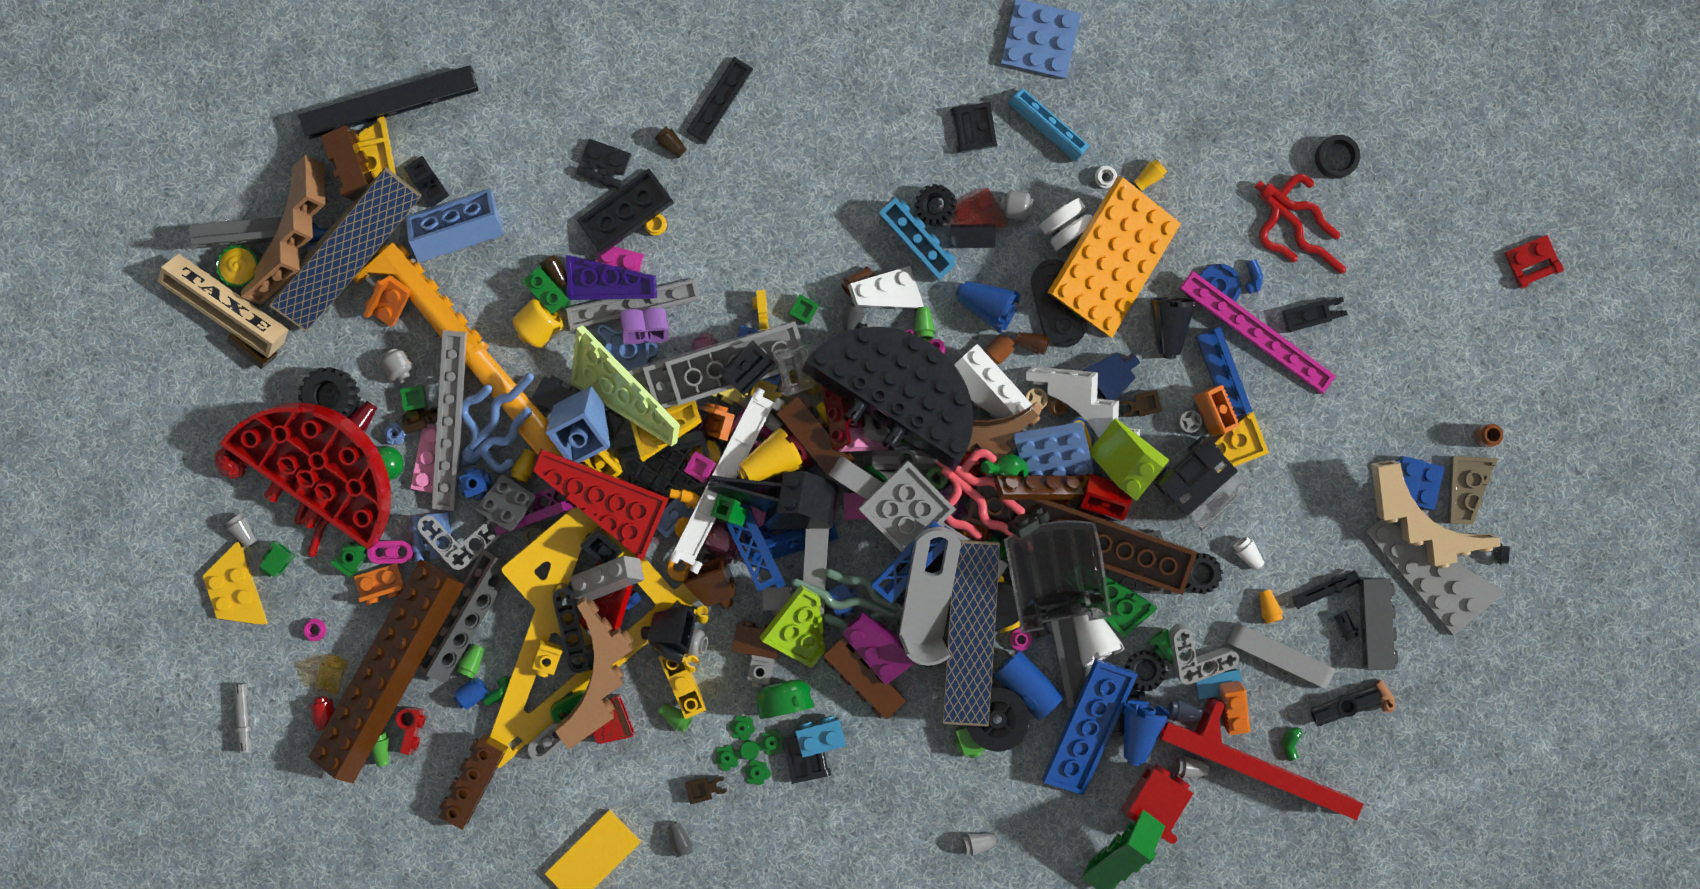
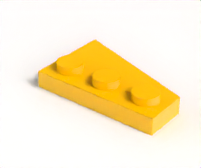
M695 400L665 409L680 424L678 438L702 422ZM631 422L642 462L668 445Z
M1253 411L1238 422L1240 423L1239 427L1223 434L1214 442L1234 467L1269 453ZM1220 462L1214 469L1219 473L1225 466Z

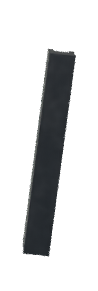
M469 65L298 114V118L300 119L304 136L314 139L345 125L349 128L376 121L383 116L387 118L479 91L474 75L475 71Z

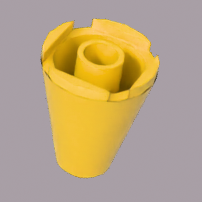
M782 428L775 430L738 465L739 470H737V474L740 479L763 481L779 476L783 472H792L802 468L800 465L802 464L800 454L794 443H790L785 439L788 434Z

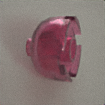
M726 523L712 525L700 551L702 552L704 548L710 552L708 553L709 555H715V558L724 556L728 564L732 560H734V564H737L741 554Z

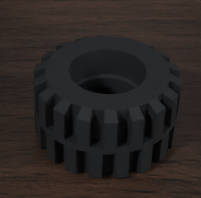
M332 367L317 368V371L308 373L310 376L304 377L302 380L304 385L299 386V390L302 392L301 395H298V400H301L302 403L321 406L318 397L320 389L327 383H334L340 390V400L335 407L331 408L332 410L348 418L359 407L356 406L357 401L360 402L361 399L358 396L360 389L355 385L357 382L350 377V374L343 372V370Z

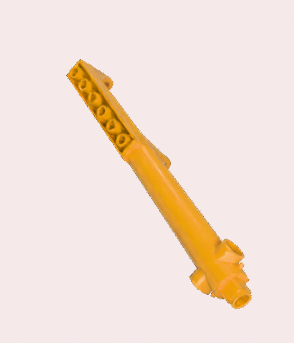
M393 242L390 245L383 246L378 251L379 255L354 277L355 283H361L370 275H391L412 290L409 296L410 301L441 338L443 330L467 332L465 368L468 366L484 386H492L490 394L496 398L500 394L509 393L516 386V383L487 352L490 346L486 342L480 341L482 339L481 335L474 328L470 330L466 325L468 320L464 315L453 310V302L446 295L442 296L437 291L439 289L437 283L432 278L427 279L423 274L425 272L424 268L417 261L413 263L408 257L411 255L408 249L403 244L399 246ZM523 391L513 401L501 405L512 420L525 408H530L532 414L519 427V434L537 455L542 448L564 457L546 434L549 421Z

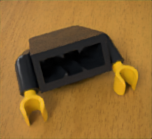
M674 603L663 611L653 614L651 626L642 627L641 637L644 640H648L654 647L655 652L677 664L683 663L687 671L695 672L696 668L690 666L689 663L694 662L698 664V658L694 655L685 657L684 654L689 653L696 620L699 623H706L708 621V608L703 605L694 609V606Z

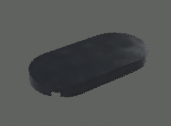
M1050 259L1040 263L1033 271L1031 289L1045 337H1048L1049 342L1055 346L1062 348L1071 347L1084 337L1087 321L1082 317L1078 319L1071 309L1047 293L1065 264L1060 260Z

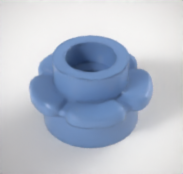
M392 423L384 430L387 443L399 445L404 441L406 434L400 424Z

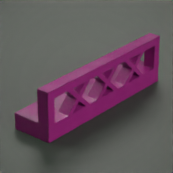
M553 487L534 494L537 500L533 504L531 514L526 513L513 531L577 508V506L568 499L563 502L557 498L559 492ZM543 496L550 500L547 508L540 504ZM500 526L494 527L497 536L509 533Z

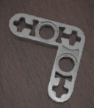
M432 516L420 518L417 524L419 533L445 562L456 570L465 568L481 554L483 549L488 548L501 536L490 534L486 537L490 540L486 544L484 538L478 535L480 531H482V534H485L489 530L487 524L484 523L461 544H458ZM424 520L427 522L433 521L432 528L435 532L438 528L442 531L435 535L432 541L429 536L433 534L429 530H422L424 526L422 522ZM490 521L489 524H490L491 526L495 525V523H493L492 521ZM440 536H445L449 539V546L446 549H440L436 545V541ZM473 538H478L481 541L482 546L478 551H472L469 548V541ZM464 546L466 551L473 556L469 559L468 555L462 558V565H454L452 563L454 561L452 556L454 554L461 555L464 551L460 548Z
M1179 623L1174 625L1169 631L1175 674L1183 684L1189 685L1231 670L1239 662V655L1231 647H1223L1196 657L1193 634L1187 626ZM1181 632H1184V633L1181 634V639H1182L1183 643H1182L1181 640L1178 638V637H1180V633H1181ZM1183 650H1189L1185 658H1179ZM1208 661H1212L1211 667L1207 670H1203L1204 664Z

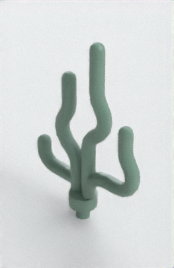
M827 569L825 572L826 577L847 585L861 584L865 586L874 602L861 597H851L843 601H837L820 587L796 578L791 581V585L795 588H798L801 584L817 593L825 604L832 609L843 610L852 606H860L873 611L869 616L875 620L881 617H888L901 622L903 604L896 602L898 597L890 603L871 587L870 583L872 580L866 576H848L832 569ZM826 614L823 618L826 623L838 627L842 632L847 625L844 620L830 614Z

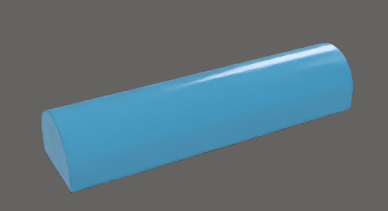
M1021 88L1009 101L1008 105L1074 162L1088 149L1089 144L1024 88Z

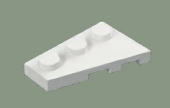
M910 266L848 285L855 307H894L895 309L914 308L916 310L918 307H924Z

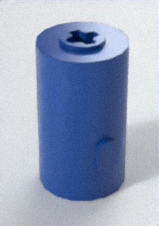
M1020 650L1010 655L993 674L1006 689L1015 692L1022 698L1028 711L1038 721L1046 717L1064 698V694Z

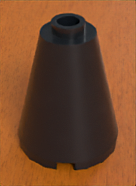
M1168 297L1151 298L1150 307L1158 353L1163 354L1162 358L1175 359L1176 355H1180L1194 312L1195 300L1176 297L1175 299H1168Z

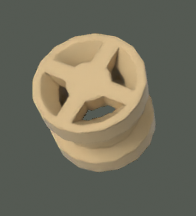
M1040 388L1031 389L1025 395L1031 404L1037 402L1042 409L1048 402L1046 392Z

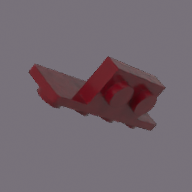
M821 385L832 450H838L851 443L849 427L859 428L863 426V418L861 415L855 426L849 424L851 418L846 422L843 416L852 404Z

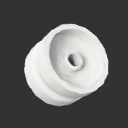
M1080 198L1063 205L1039 225L1045 235H1051L1057 230L1060 231L1050 241L1056 252L1081 237L1093 218L1091 214H1086L1077 220L1076 217L1082 214L1086 208Z

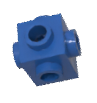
M477 467L465 470V475L459 477L460 483H458L461 494L466 495V498H473L474 501L483 499L491 489L490 485H493L490 474L486 473L483 469L477 470ZM473 479L477 482L475 488H472L470 483Z

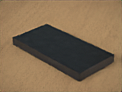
M648 168L578 218L577 222L599 253L603 255L674 204V201Z

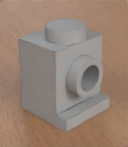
M752 655L747 681L751 682L752 687L763 688L765 685L770 684L775 659ZM758 668H762L765 673L763 676H758L756 674V670Z

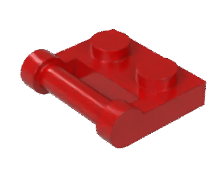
M1548 235L1504 253L1520 289L1528 287L1534 281L1553 273L1559 274L1564 270ZM1548 259L1549 266L1526 276L1523 274V269Z

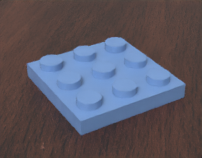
M1015 0L1001 65L1066 80L1081 13L1025 0Z
M1082 422L1014 433L1019 457L1027 463L1029 468L1027 476H1078L1094 473V466Z

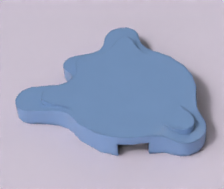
M601 324L597 328V334L606 342L604 348L626 370L648 364L659 353L656 343L645 341L640 344H625L622 340L621 330H613L605 324Z

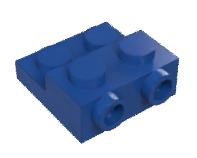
M1399 456V460L1396 459L1395 461L1401 463L1404 481L1411 497L1420 508L1435 510L1445 467L1406 456Z

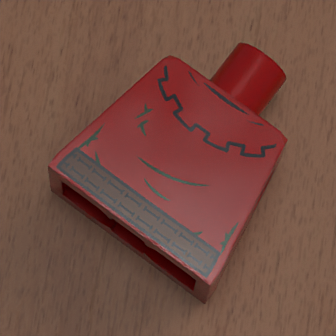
M620 694L610 699L615 708L613 710L614 718L586 738L594 736L597 744L630 738L635 735Z

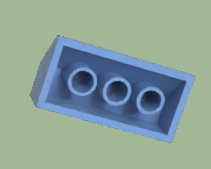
M491 189L406 216L408 241L418 263L504 235L502 222Z

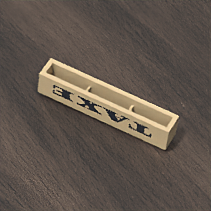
M177 254L161 267L158 283L265 357L269 358L284 344L289 329L233 292L226 285L220 283L210 274L204 272L190 260Z

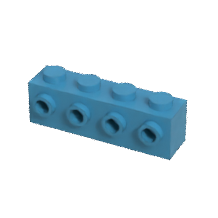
M895 197L879 212V217L939 282L955 268L956 264L954 261L956 259L948 250L944 251L939 246L940 241L933 233L930 235L924 229L926 227L925 224L918 217L914 218L909 213L911 209L903 200L899 202Z

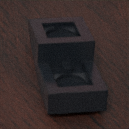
M423 156L404 167L410 179L431 208L450 196Z

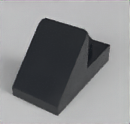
M596 527L580 544L586 552L601 564L616 559L622 553V550L599 527Z

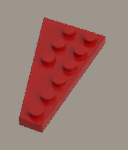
M541 448L532 470L643 561L669 498Z

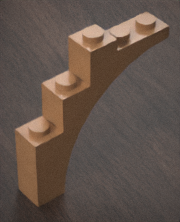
M1035 402L1023 411L1008 417L994 420H973V431L967 453H971L979 445L982 449L992 452L997 460L1004 454H1012V447L1015 443L1014 433L1024 432L1022 430L1027 425L1031 427L1040 419L1039 415L1042 407Z
M585 596L577 601V607L586 620L592 637L594 660L590 680L582 698L570 714L560 721L555 728V732L568 749L614 718L613 710L615 708L608 698L604 700V697L623 685L622 676L624 674L617 664L614 666L612 664L632 651L631 643L633 639L626 630L622 632L619 627L611 632L610 630L613 629L611 624L605 617L601 619L597 613L599 611L597 605L592 599L588 601Z

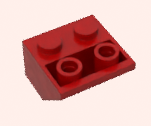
M1090 474L1083 490L1084 496L1079 500L1077 509L1115 521H1124L1131 506L1132 497L1120 489L1114 481Z

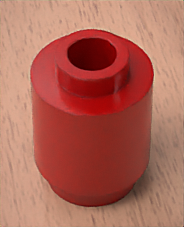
M327 696L314 698V703L310 704L313 726H316L317 731L324 730L334 712L333 700H328Z

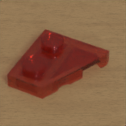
M989 188L956 205L958 208L957 212L954 211L956 224H995L996 228H1006L1009 226Z

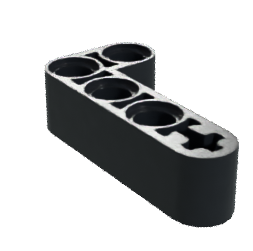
M557 584L552 591L568 666L576 673L590 671L593 669V644L585 645L573 590L568 584ZM562 591L566 595L567 605L564 606L560 597V592ZM565 613H572L574 618L566 622L562 619V616ZM575 634L579 637V640L575 643H570L567 641V637ZM575 656H581L584 658V661L581 664H574L572 659Z

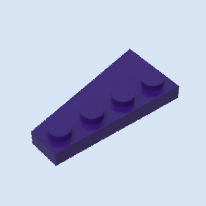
M566 255L569 300L657 298L656 275Z

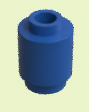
M477 677L475 680L471 679L454 692L456 697L453 699L460 709L464 707L468 710L482 700L489 691L484 682Z

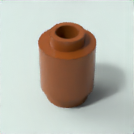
M998 334L984 351L996 365H1001L1015 350L1013 348L1015 343L1006 334L1003 337Z
M1496 424L1481 425L1476 429L1474 438L1477 444L1482 447L1496 446L1503 439V431Z

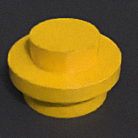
M658 214L644 224L645 229L653 236L661 235L667 228V221L663 215Z

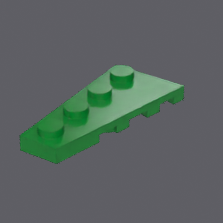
M1082 560L1075 562L1063 573L1066 580L1123 637H1126L1158 609L1155 604Z

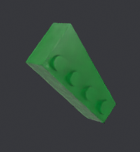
M1143 810L1139 813L1136 823L1131 821L1126 826V830L1122 835L1117 834L1108 846L1103 847L1088 862L1081 878L1096 889H1115L1120 881H1126L1133 872H1139L1144 864H1150L1156 856L1154 851L1165 825Z

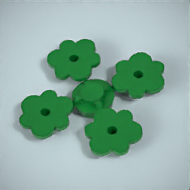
M738 715L734 721L730 722L729 729L733 731L732 735L734 738L740 737L745 742L741 744L740 752L736 749L733 750L732 745H727L726 748L719 747L716 750L718 757H716L715 762L720 765L723 771H728L731 767L735 768L738 766L737 760L740 756L746 760H751L749 767L745 768L747 782L762 785L764 780L770 777L771 772L767 769L766 762L760 763L756 760L760 749L766 751L768 755H773L774 752L781 753L784 749L782 744L784 737L779 736V732L776 729H772L769 733L762 734L763 740L758 745L755 741L748 740L750 734L755 731V727L752 726L753 719L750 716L743 718V716Z

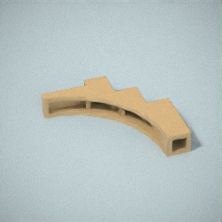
M1391 460L1371 464L1377 517L1387 523L1401 521L1403 540L1414 546L1426 543L1427 560L1436 568H1447L1451 563H1457V555H1470L1471 551L1475 550L1489 552L1493 550V547L1501 546L1500 537L1492 533H1459L1443 528L1433 522L1421 511L1411 497L1404 481L1401 463Z

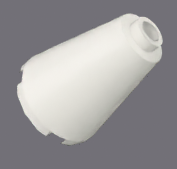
M1084 601L1074 606L1075 610L1072 611L1083 666L1092 665L1095 658L1102 661L1106 660L1112 655V652L1116 655L1125 649L1101 614L1091 604Z

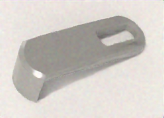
M944 527L926 529L915 538L899 630V638L906 655L913 662L925 666L942 663L951 657L943 636L961 542L956 533ZM937 537L945 538L946 544L941 570L934 573L926 572L925 567L930 540Z

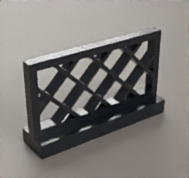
M707 431L683 434L678 438L675 445H667L655 453L653 456L662 460L656 471L647 465L650 458L644 462L639 460L641 458L637 445L615 449L617 458H620L624 481L635 484L637 481L645 489L658 494H670V489H668L670 485L673 487L672 489L682 491V488L691 490L705 487L709 482V477L708 481L702 483L680 469L686 459H691L689 454L694 447L701 446L702 454L710 459L706 442L708 441ZM675 451L683 455L677 466L668 461L672 452ZM636 461L641 465L635 475L629 472L627 462ZM665 463L675 469L669 480L659 474ZM644 468L653 473L648 484L638 478ZM678 472L688 478L681 487L672 483ZM657 476L666 482L662 491H656L651 487Z

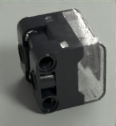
M1207 436L1198 438L1187 448L1188 454L1173 468L1166 467L1152 481L1162 494L1167 496L1186 519L1200 531L1205 529L1251 488L1247 480Z

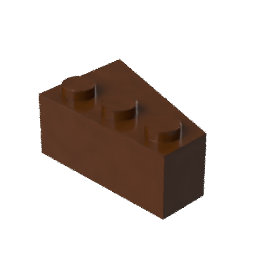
M345 125L322 135L321 139L328 159L332 161L335 168L333 171L334 176L339 178L341 182L340 194L354 201L376 176L372 170L369 171L366 165L369 160L364 150L360 151L357 144L360 142L357 132Z

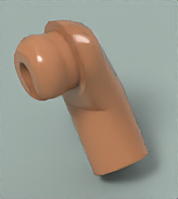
M1382 680L1377 681L1373 685H1375L1381 697L1382 704L1379 706L1383 712L1390 713L1396 707L1395 698Z

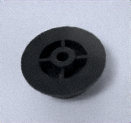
M991 688L989 726L967 725V729L971 738L982 748L994 752L1007 751L1017 746L1024 739L1029 728V711L1025 702L1015 692L1005 688ZM1001 717L1002 721L996 724V718Z

